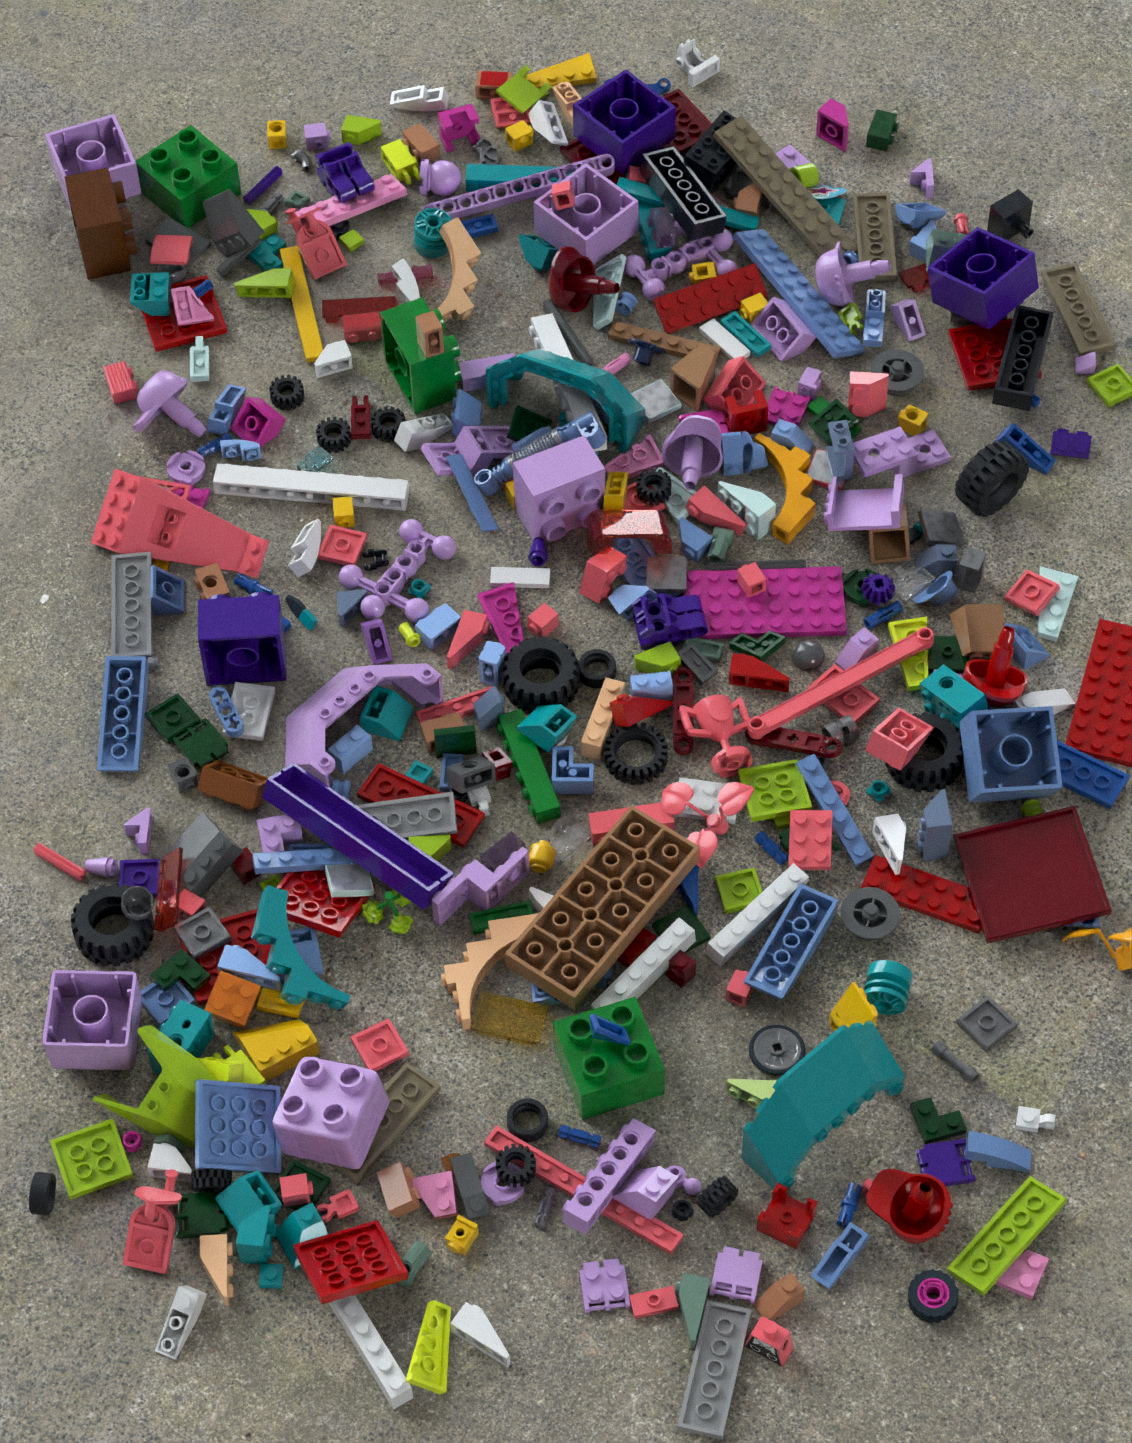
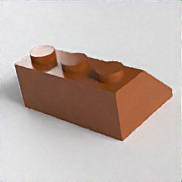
M217 760L203 766L197 790L202 791L205 796H216L222 798V801L225 803H236L241 805L242 809L252 810L261 806L264 800L262 798L264 788L269 777Z

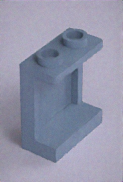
M847 420L829 422L828 429L833 446L826 447V455L832 479L833 477H837V481L852 479L854 446Z

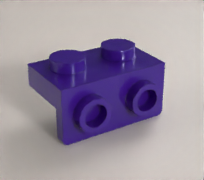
M1058 428L1057 431H1053L1050 455L1088 460L1092 436L1084 431H1077L1075 434L1069 433L1067 429Z

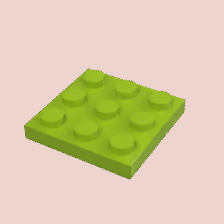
M798 759L738 769L740 783L754 788L749 801L746 803L751 822L790 816L791 810H812L805 781L796 767Z
M113 1118L50 1140L70 1200L133 1178V1173Z

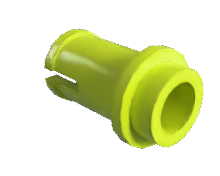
M404 622L399 626L398 631L405 638L406 645L416 647L420 643V635L413 631L408 622Z

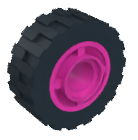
M930 1269L929 1271L924 1270L917 1274L914 1280L910 1282L908 1289L910 1310L920 1320L928 1321L927 1323H940L942 1320H947L950 1315H953L958 1303L959 1295L958 1287L955 1285L956 1282L950 1278V1275L943 1273L941 1270ZM935 1293L939 1297L937 1299H930L927 1295Z

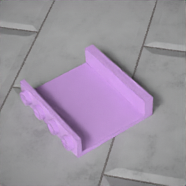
M895 474L893 488L838 490L837 477H833L832 484L828 486L829 493H827L826 512H824V523L828 524L829 531L900 528L904 498L903 474Z

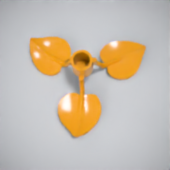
M1081 927L1071 931L1062 939V942L1071 937L1098 934L1109 950L1111 958L1116 959L1118 970L1132 968V927L1126 929L1123 933H1116L1107 937L1108 939L1121 941L1122 946L1115 948L1116 952L1113 951L1100 928Z

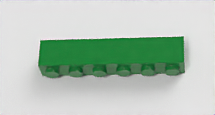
M522 709L498 715L499 724H496L498 735L503 736V748L505 752H509V758L513 761L512 768L516 769V781L518 785L521 784L523 787L521 789L523 799L529 802V814L531 817H535L536 823L539 824L560 818V804L536 744L516 730L517 726L525 719Z

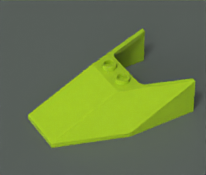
M152 1025L139 1027L137 1032L162 1067L161 1074L138 1108L121 1104L107 1093L94 1096L92 1100L153 1135L170 1133L184 1145L195 1148V1081L199 1079L216 1080L203 1062Z

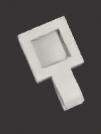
M487 786L468 791L467 796L471 807L478 806L479 810L485 813V816L490 815L488 803L491 802V796Z
M1019 1106L1015 1129L1036 1133L1038 1132V1127L1054 1130L1056 1115H1040L1041 1109Z

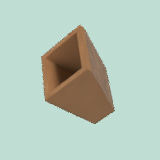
M700 343L670 368V390L676 398L696 412L701 411L704 404L703 398L715 378V352L713 349Z
M903 504L900 528L868 530L871 564L911 561L906 504Z
M969 604L950 613L962 655L970 656V659H979L987 655L991 658L994 643L998 642V636L1005 624L1003 604Z

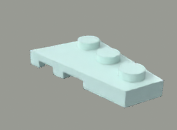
M659 467V468L656 470V472H658V470L661 469V470H662V474H663L664 472H667L666 470H664V469L661 468V467ZM668 473V476L671 477L672 485L671 496L669 495L668 500L665 499V508L677 525H679L681 517L685 519L689 516L685 507L688 499L696 491L686 489L683 482ZM651 484L654 490L661 488L660 485Z

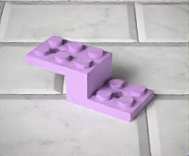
M464 426L454 443H423L420 449L438 476L454 475L446 457L457 454L463 455L471 474L476 475L480 470L487 469L493 458H505L508 455L510 456V454L512 455V453L515 454L511 446L515 441L506 438L509 426Z
M898 427L853 443L854 461L864 477L891 468L894 474H903L904 478L950 462L951 459L934 429L907 438L903 429ZM926 449L929 453L920 452V450ZM870 453H876V454H878L879 456L873 457V456H870L869 454H870Z
M523 846L518 851H514L503 865H499L494 873L476 859L470 864H466L457 877L451 878L442 891L434 894L432 898L434 922L441 926L468 899L482 910L494 908L530 873L529 851Z

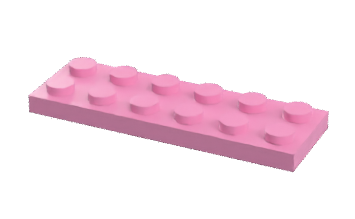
M392 174L384 175L380 179L373 181L375 190L360 196L357 194V197L342 203L334 195L332 198L319 201L310 207L301 208L295 213L298 217L321 207V210L313 213L316 220H321L328 226H331L407 195V191Z

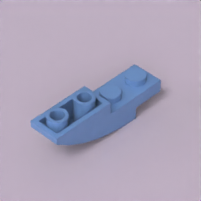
M867 289L863 346L882 347L886 291Z

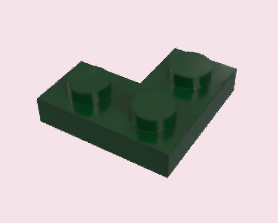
M771 630L758 640L740 633L729 642V649L740 654L754 656L763 662L782 647L786 640L784 636Z
M183 949L150 974V979L164 992L179 980H182L194 992L211 980L210 974Z
M931 1097L910 1103V1109L924 1144L967 1132L959 1110L938 1116Z

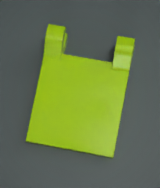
M526 65L495 91L521 114L531 108L538 100L549 95L548 91L552 88L547 82L540 89L529 82L526 78L528 76L527 73L531 69Z

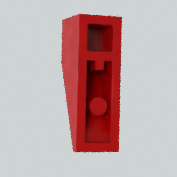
M732 654L729 670L730 685L789 692L790 677L754 656Z
M628 694L618 695L616 700L609 703L615 726L629 727L673 705V702L668 700L628 696Z

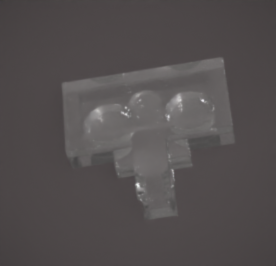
M900 565L893 570L894 577L898 580L897 585H895L894 595L905 605L935 582V577L923 566L908 573Z

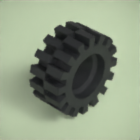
M281 375V379L277 377L275 382H271L269 387L272 404H275L277 409L280 406V410L283 411L284 408L290 411V407L294 410L296 405L300 406L301 402L304 401L303 383L296 376L291 378V375H287V378H284V375ZM286 390L293 391V393L290 395L280 394L281 392Z
M388 406L384 407L385 410L379 408L378 412L375 411L374 416L371 417L372 433L376 439L380 438L382 442L384 439H386V443H390V439L395 442L394 439L400 423L406 421L404 413L400 412L398 408L394 410L392 406L390 409H388ZM385 422L396 423L394 426L391 427L382 426V424Z
M328 417L327 421L323 419L321 424L317 425V442L319 447H322V450L326 451L328 449L329 453L334 450L335 453H338V449L342 452L344 447L348 448L349 444H351L350 425L346 420L343 421V418L337 420V417H333V420H330V417ZM338 432L341 434L338 437L327 436L329 433Z
M652 468V472L647 469L646 474L641 472L637 478V496L639 495V499H643L645 504L647 501H649V505H652L653 502L659 505V501L662 504L665 503V499L668 500L669 495L671 496V477L668 476L667 472L662 474L661 469L656 472V468ZM651 484L660 485L661 488L652 490L647 488V486Z
M515 1143L511 1144L512 1148L510 1149L507 1145L504 1147V1151L500 1150L499 1156L496 1157L497 1176L500 1177L502 1183L505 1181L507 1186H510V1183H512L513 1187L517 1188V1184L520 1183V1186L523 1187L525 1181L529 1184L531 1178L535 1177L536 1159L533 1151L530 1152V1148L527 1146L523 1149V1144H519V1147H515ZM518 1159L522 1160L525 1166L521 1171L513 1172L508 1169V1163L511 1160Z
M209 1168L192 1171L191 1190L194 1192H222L232 1184V1171L227 1169Z
M719 1177L717 1181H712V1184L708 1185L707 1189L701 1192L702 1195H699L697 1205L708 1217L713 1218L715 1215H719L721 1211H725L727 1206L731 1205V1201L736 1199L735 1197L738 1195L739 1190L727 1177Z

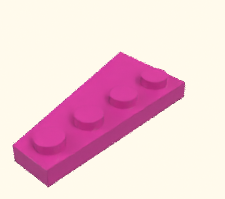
M514 582L477 594V599L484 614L487 615V620L498 642L506 648L505 654L510 652L514 645L518 646L519 642L524 640Z

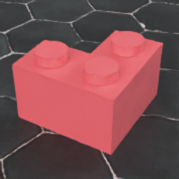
M606 546L589 559L586 563L579 593L598 604L604 599H608L613 591L611 588L613 581L626 571L627 555L610 546Z

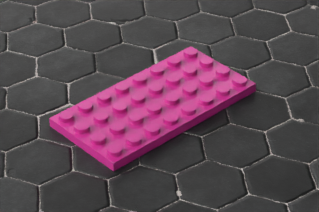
M841 566L760 569L766 578V591L750 598L746 596L737 582V570L686 571V593H684V596L698 595L700 597L708 627V633L697 638L730 639L735 638L740 633L752 638H760L769 630L784 637L839 636L847 634Z

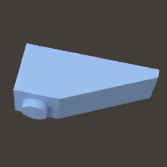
M225 945L217 966L219 973L221 970L258 984L261 987L281 991L280 977L272 973L271 970L266 969V965L241 946Z

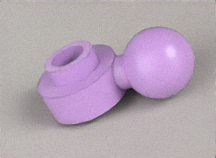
M670 1166L666 1169L678 1176L675 1189L683 1186L685 1192L689 1195H697L701 1191V1182L693 1177L687 1179L686 1172L682 1167Z

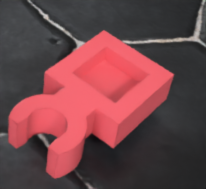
M350 1189L330 1197L331 1204H320L317 1206L318 1213L328 1212L321 1217L323 1223L329 1222L334 1215H337L338 1219H342L359 1211V1206Z

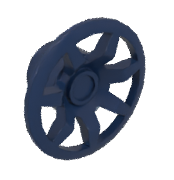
M627 339L629 344L636 347L632 359L636 363L650 366L654 353L666 354L663 348L639 339Z

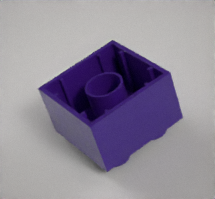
M627 69L573 104V136L598 156L603 154L613 156L615 169L621 174L628 171L629 165L635 166L640 163L642 154L657 151L675 139L676 107Z
M979 227L975 228L927 268L932 302L987 329L997 325L1002 318L1015 307L1022 304L1027 297L1039 288L1035 253Z
M255 592L249 597L230 598L227 595L217 594L209 599L198 600V643L206 686L235 684V682L287 681L286 638L279 595Z

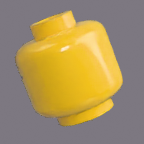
M540 840L530 846L529 866L531 870L545 873L546 870H550L553 867L556 850L551 846L550 842Z

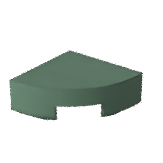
M294 190L284 203L288 207H302L310 202V197Z
M170 1133L157 1135L153 1141L155 1144H171L179 1152H182L185 1146Z

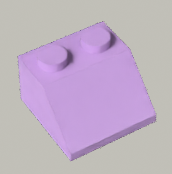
M660 1166L636 1170L614 1194L613 1199L652 1220L673 1196L678 1176Z

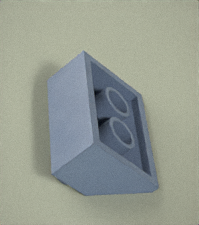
M943 789L925 807L923 818L919 819V840L916 841L917 852L921 853L923 861L948 858L952 820L946 791Z

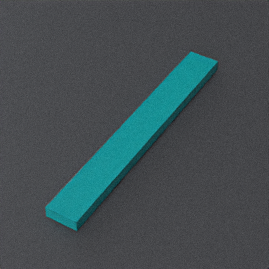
M619 177L617 186L636 200L666 208L650 185ZM720 206L727 216L725 226L743 231L757 229L760 217Z

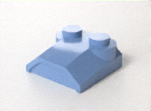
M896 203L895 208L898 220H901L902 224H911L912 228L917 229L922 228L931 220H940L947 212V210L928 203Z

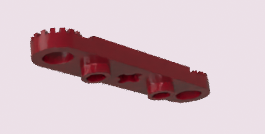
M683 666V668L679 667V669H676L673 674V749L677 754L687 755L693 750L694 737L687 735L679 708L681 705L693 709L694 686L693 672L688 667L685 668ZM685 674L688 678L685 681H681L678 676ZM689 716L694 729V717ZM684 741L687 742L689 745L687 746V748H681V746L679 747L678 743Z
M779 727L765 734L760 739H753L749 736L747 729L745 731L747 741L753 745L809 755L815 754V756L826 758L838 757L843 750L841 742L836 737H825V735ZM794 738H797V741L790 743V741H793ZM831 745H836L833 751H829L827 748Z

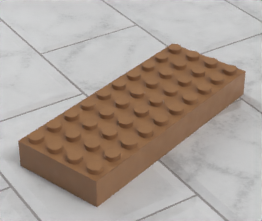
M631 805L506 951V967L573 1010H576L700 860V846Z

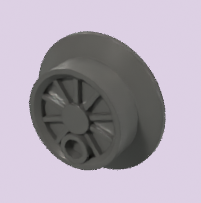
M889 350L879 354L873 360L871 373L889 374L887 394L900 396L909 393L922 381L924 367L919 358L910 352Z
M864 887L851 892L844 899L840 915L844 926L849 932L862 940L873 941L883 938L895 930L900 920V909L896 900L888 892L874 887Z

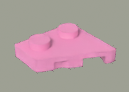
M190 286L171 289L178 327L214 320L213 315L204 307L203 302L197 298Z
M1026 1250L999 1278L995 1285L1032 1300L1049 1258Z

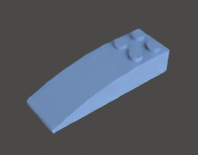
M106 656L97 771H139L149 678V663L146 656Z
M800 883L743 983L783 1001L809 963L834 920L839 900Z

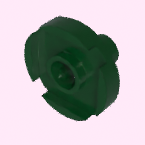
M865 569V571L853 570L844 579V595L849 601L858 604L860 607H868L870 605L869 599L864 600L863 593L859 585H863L865 577L869 578L870 573L877 574L870 569Z

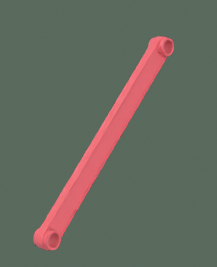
M927 627L920 628L910 636L757 717H752L747 724L749 736L753 739H760L765 734L919 652L930 649L934 643L933 631Z

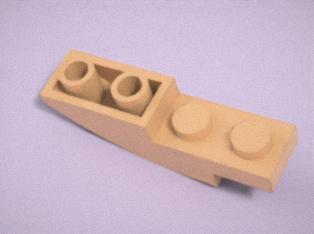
M569 82L560 83L552 87V90L564 115L573 127V104L582 98Z

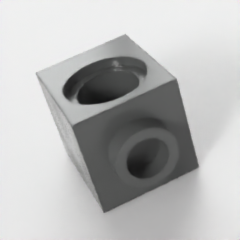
M187 757L168 764L170 776L180 794L198 787L197 775Z

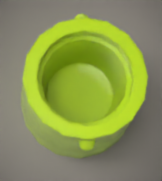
M813 163L789 169L805 188L816 186L819 182V172Z

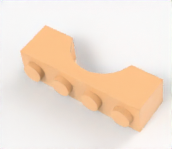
M605 678L581 740V756L601 761L613 720L609 703L616 700L618 695L625 694V682Z

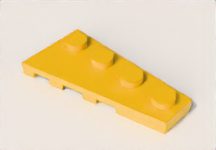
M590 53L527 74L526 78L538 89L546 82L552 87L565 82H569L571 86L597 82Z

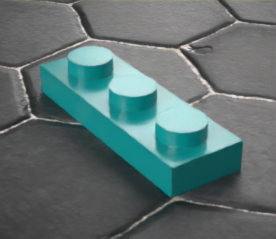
M736 311L721 319L720 325L748 348L756 358L771 349V343Z

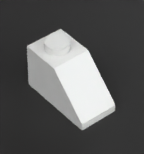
M345 340L326 345L314 363L317 378L353 368L352 356Z
M154 1143L148 1163L150 1177L166 1179L165 1172L173 1169L178 1172L176 1181L191 1183L192 1169L177 1148L168 1143Z

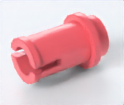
M959 213L955 216L954 224H956L957 233L969 234L968 217L964 213Z

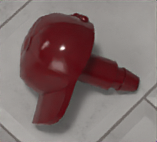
M564 246L560 248L552 260V269L548 276L549 296L553 304L562 311L580 312L587 306L592 294L602 296L619 292V283L609 279L606 280L605 277L596 276L593 262L589 257L581 255L574 247Z

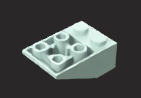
M722 481L718 482V498L747 524L745 531L749 536L759 540L772 530V524L775 521L776 504L762 492Z

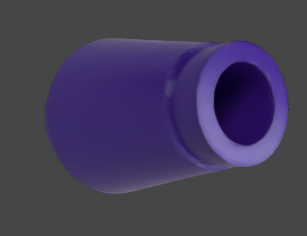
M541 537L534 538L528 555V559L534 566H542L548 559L545 541Z

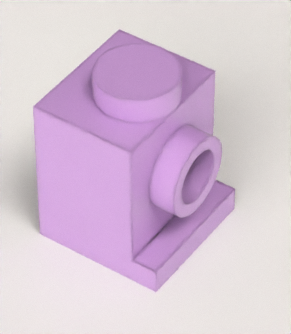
M810 367L806 368L798 382V395L811 396V400L817 398V390L821 389L823 383L820 370Z

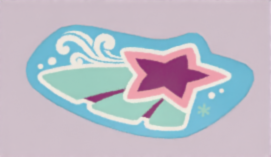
M828 185L806 188L815 199L832 198L847 191L844 188H832Z

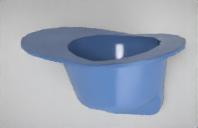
M747 431L742 432L741 439L745 473L748 474L751 470L767 467L768 461L764 446L753 442Z
M947 571L940 575L934 582L915 596L914 603L919 604L929 600L934 604L941 605L949 602L959 591L952 581L953 573Z

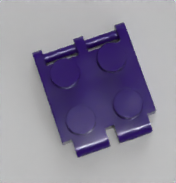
M966 1139L923 1145V1149L917 1150L916 1153L919 1167H923L921 1168V1174L934 1176L942 1181L945 1186L975 1182L976 1177L972 1174L970 1166L972 1160L965 1159ZM959 1147L962 1148V1152H963V1156H964V1157H961V1153H960V1148H959ZM964 1165H966L968 1175L965 1173Z

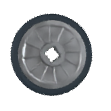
M769 1025L758 1030L751 1038L749 1056L753 1064L762 1072L770 1075H784L805 1057V1044L801 1036L792 1028L784 1025Z

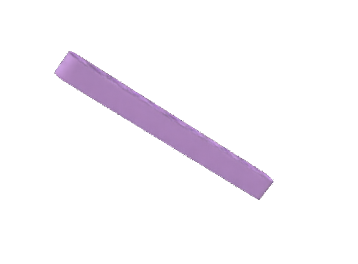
M609 154L599 155L425 205L423 210L436 208L444 211L446 208L451 207L453 210L446 213L452 220L457 217H466L543 195L552 189V185L560 183L568 177L569 173H573L585 163L603 176H610L615 170L614 158ZM604 163L611 164L609 167H603L602 165ZM551 178L559 179L557 182L549 181ZM537 182L541 184L539 187L532 186ZM516 188H523L521 192L514 191ZM501 192L506 194L504 197L497 196ZM483 197L488 198L486 202L479 201ZM465 202H468V203L471 204V205L468 206V207H463V206H462V204L465 203Z

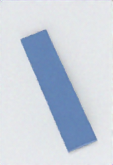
M463 455L447 456L446 459L470 506L469 509L474 514L482 532L497 530L498 527Z

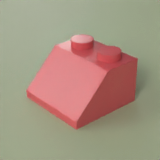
M850 371L848 410L855 417H868L886 409L889 374Z

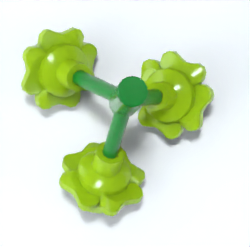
M394 889L391 892L385 893L386 901L379 905L377 901L372 902L369 899L366 904L362 905L363 911L361 915L365 917L368 923L373 922L374 924H378L379 920L384 918L382 914L384 912L383 908L385 906L391 907L394 919L391 920L388 928L392 933H407L413 922L410 915L402 916L400 912H397L394 905L399 903L400 907H404L407 904H412V902Z

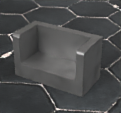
M967 547L959 564L957 588L976 593L983 578L986 552Z

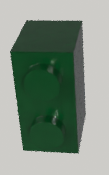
M876 110L867 133L866 147L887 152L889 145H893L894 132L897 133L900 122H897L898 114Z

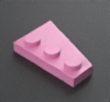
M649 434L640 444L636 443L630 451L620 454L607 463L604 468L607 476L609 471L628 472V479L640 475L641 472L646 473L647 469L652 471V468L665 467V463L653 438Z

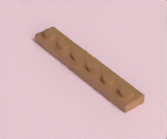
M613 321L608 332V339L629 344L627 339H639L663 348L666 354L682 358L702 343L618 321ZM702 343L705 346L713 349V351L715 352L716 364L721 352V347Z

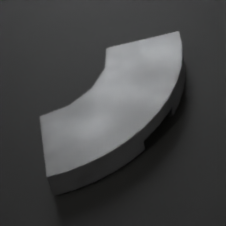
M483 136L473 146V152L480 158L478 164L498 165L499 160L496 147L489 139Z

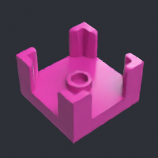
M472 103L438 113L439 138L446 153L454 151L451 140L467 136L471 145H475L480 140V136L475 128V123L479 124V117Z

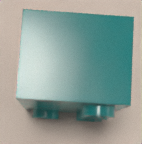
M944 664L920 682L924 710L929 715L935 713L940 715L942 719L944 717L949 719L951 725L954 723L959 728L958 732H960L959 722L971 711L988 710L985 694Z
M181 999L177 1006L172 1007L166 1023H162L159 1028L160 1032L196 1058L201 1057L215 1035L211 1013ZM147 1047L152 1072L160 1075L162 1067Z

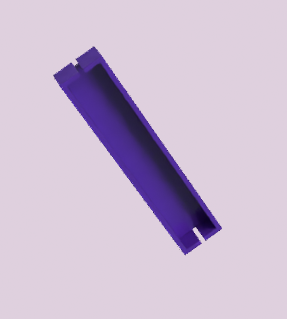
M294 762L281 769V772L278 771L267 779L262 798L424 910L431 905L434 894L442 891L447 886L449 880L453 878L454 873Z

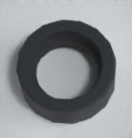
M589 650L578 661L579 678L588 687L602 688L605 678L615 679L616 661L605 650ZM593 662H601L609 667V671L603 675L596 676L587 673L585 667Z
M524 1098L514 1102L507 1112V1129L509 1133L526 1143L542 1138L548 1129V1112L545 1106L532 1098ZM523 1111H532L540 1116V1124L532 1130H523L515 1125V1117Z
M35 1172L29 1193V1210L31 1214L50 1215L56 1193V1177L54 1173Z

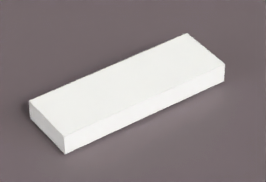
M714 318L699 327V332L713 345L721 347V352L730 360L740 356L745 358L750 356V350Z
M491 567L490 587H500L514 582L515 588H550V568Z

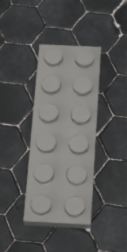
M151 552L112 555L111 656H146L147 659L153 656Z
M453 792L356 805L406 840L413 836L458 833Z
M707 1300L677 1430L723 1440L751 1317V1309Z

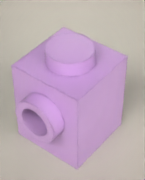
M325 123L304 125L307 151L328 148V141L331 140L330 129L326 130Z

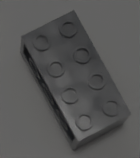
M723 110L684 157L686 163L710 194H713L729 176L730 168L734 167L736 163L713 137L715 131L736 119V117Z

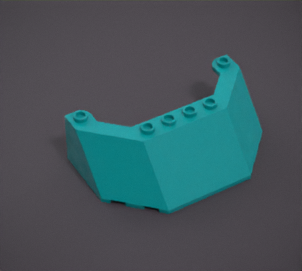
M542 349L516 355L486 368L488 407L494 409L498 408L500 402L503 406L508 402L507 380L509 378L521 380L524 372L527 371L584 390L592 399L596 398L602 404L600 408L609 416V442L617 441L620 445L618 448L620 452L627 453L645 422V408L610 372L604 369H599Z
M866 1021L864 1025L860 1022L854 1023L849 1028L843 1025L834 1031L773 1085L775 1091L770 1099L764 1098L756 1110L758 1113L753 1123L749 1121L743 1128L741 1159L773 1189L777 1182L786 1186L787 1190L790 1189L795 1183V1170L810 1149L817 1142H823L833 1128L838 1129L848 1115H854L860 1109V1105L865 1101L869 1102L876 1092L886 1090V1093L892 1096L893 1094L898 1095L903 1090L905 1075L871 1021Z

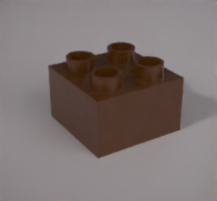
M108 168L64 176L87 279L90 280L131 271L128 256L138 254L133 232L124 234V231L133 229L129 208L126 206L118 207V204L126 203L122 181L112 182Z

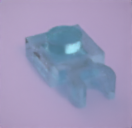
M318 446L305 455V461L297 464V470L305 469L304 471L312 472L315 469L320 471L332 462V456L322 447Z

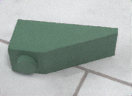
M684 1273L682 1281H677L675 1294H679V1307L690 1348L695 1350L709 1295L710 1279Z

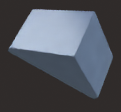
M367 590L337 591L339 624L342 628L361 611L360 605L362 600L368 596Z

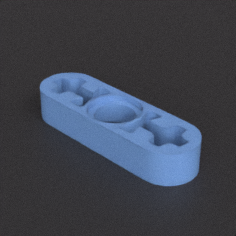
M223 687L211 689L209 692L210 702L225 732L230 737L241 736L244 732L243 721L228 692ZM217 695L222 697V703H220L219 699L216 697ZM224 709L232 710L229 715H222L221 712ZM231 721H233L234 725L237 727L236 729L231 727Z

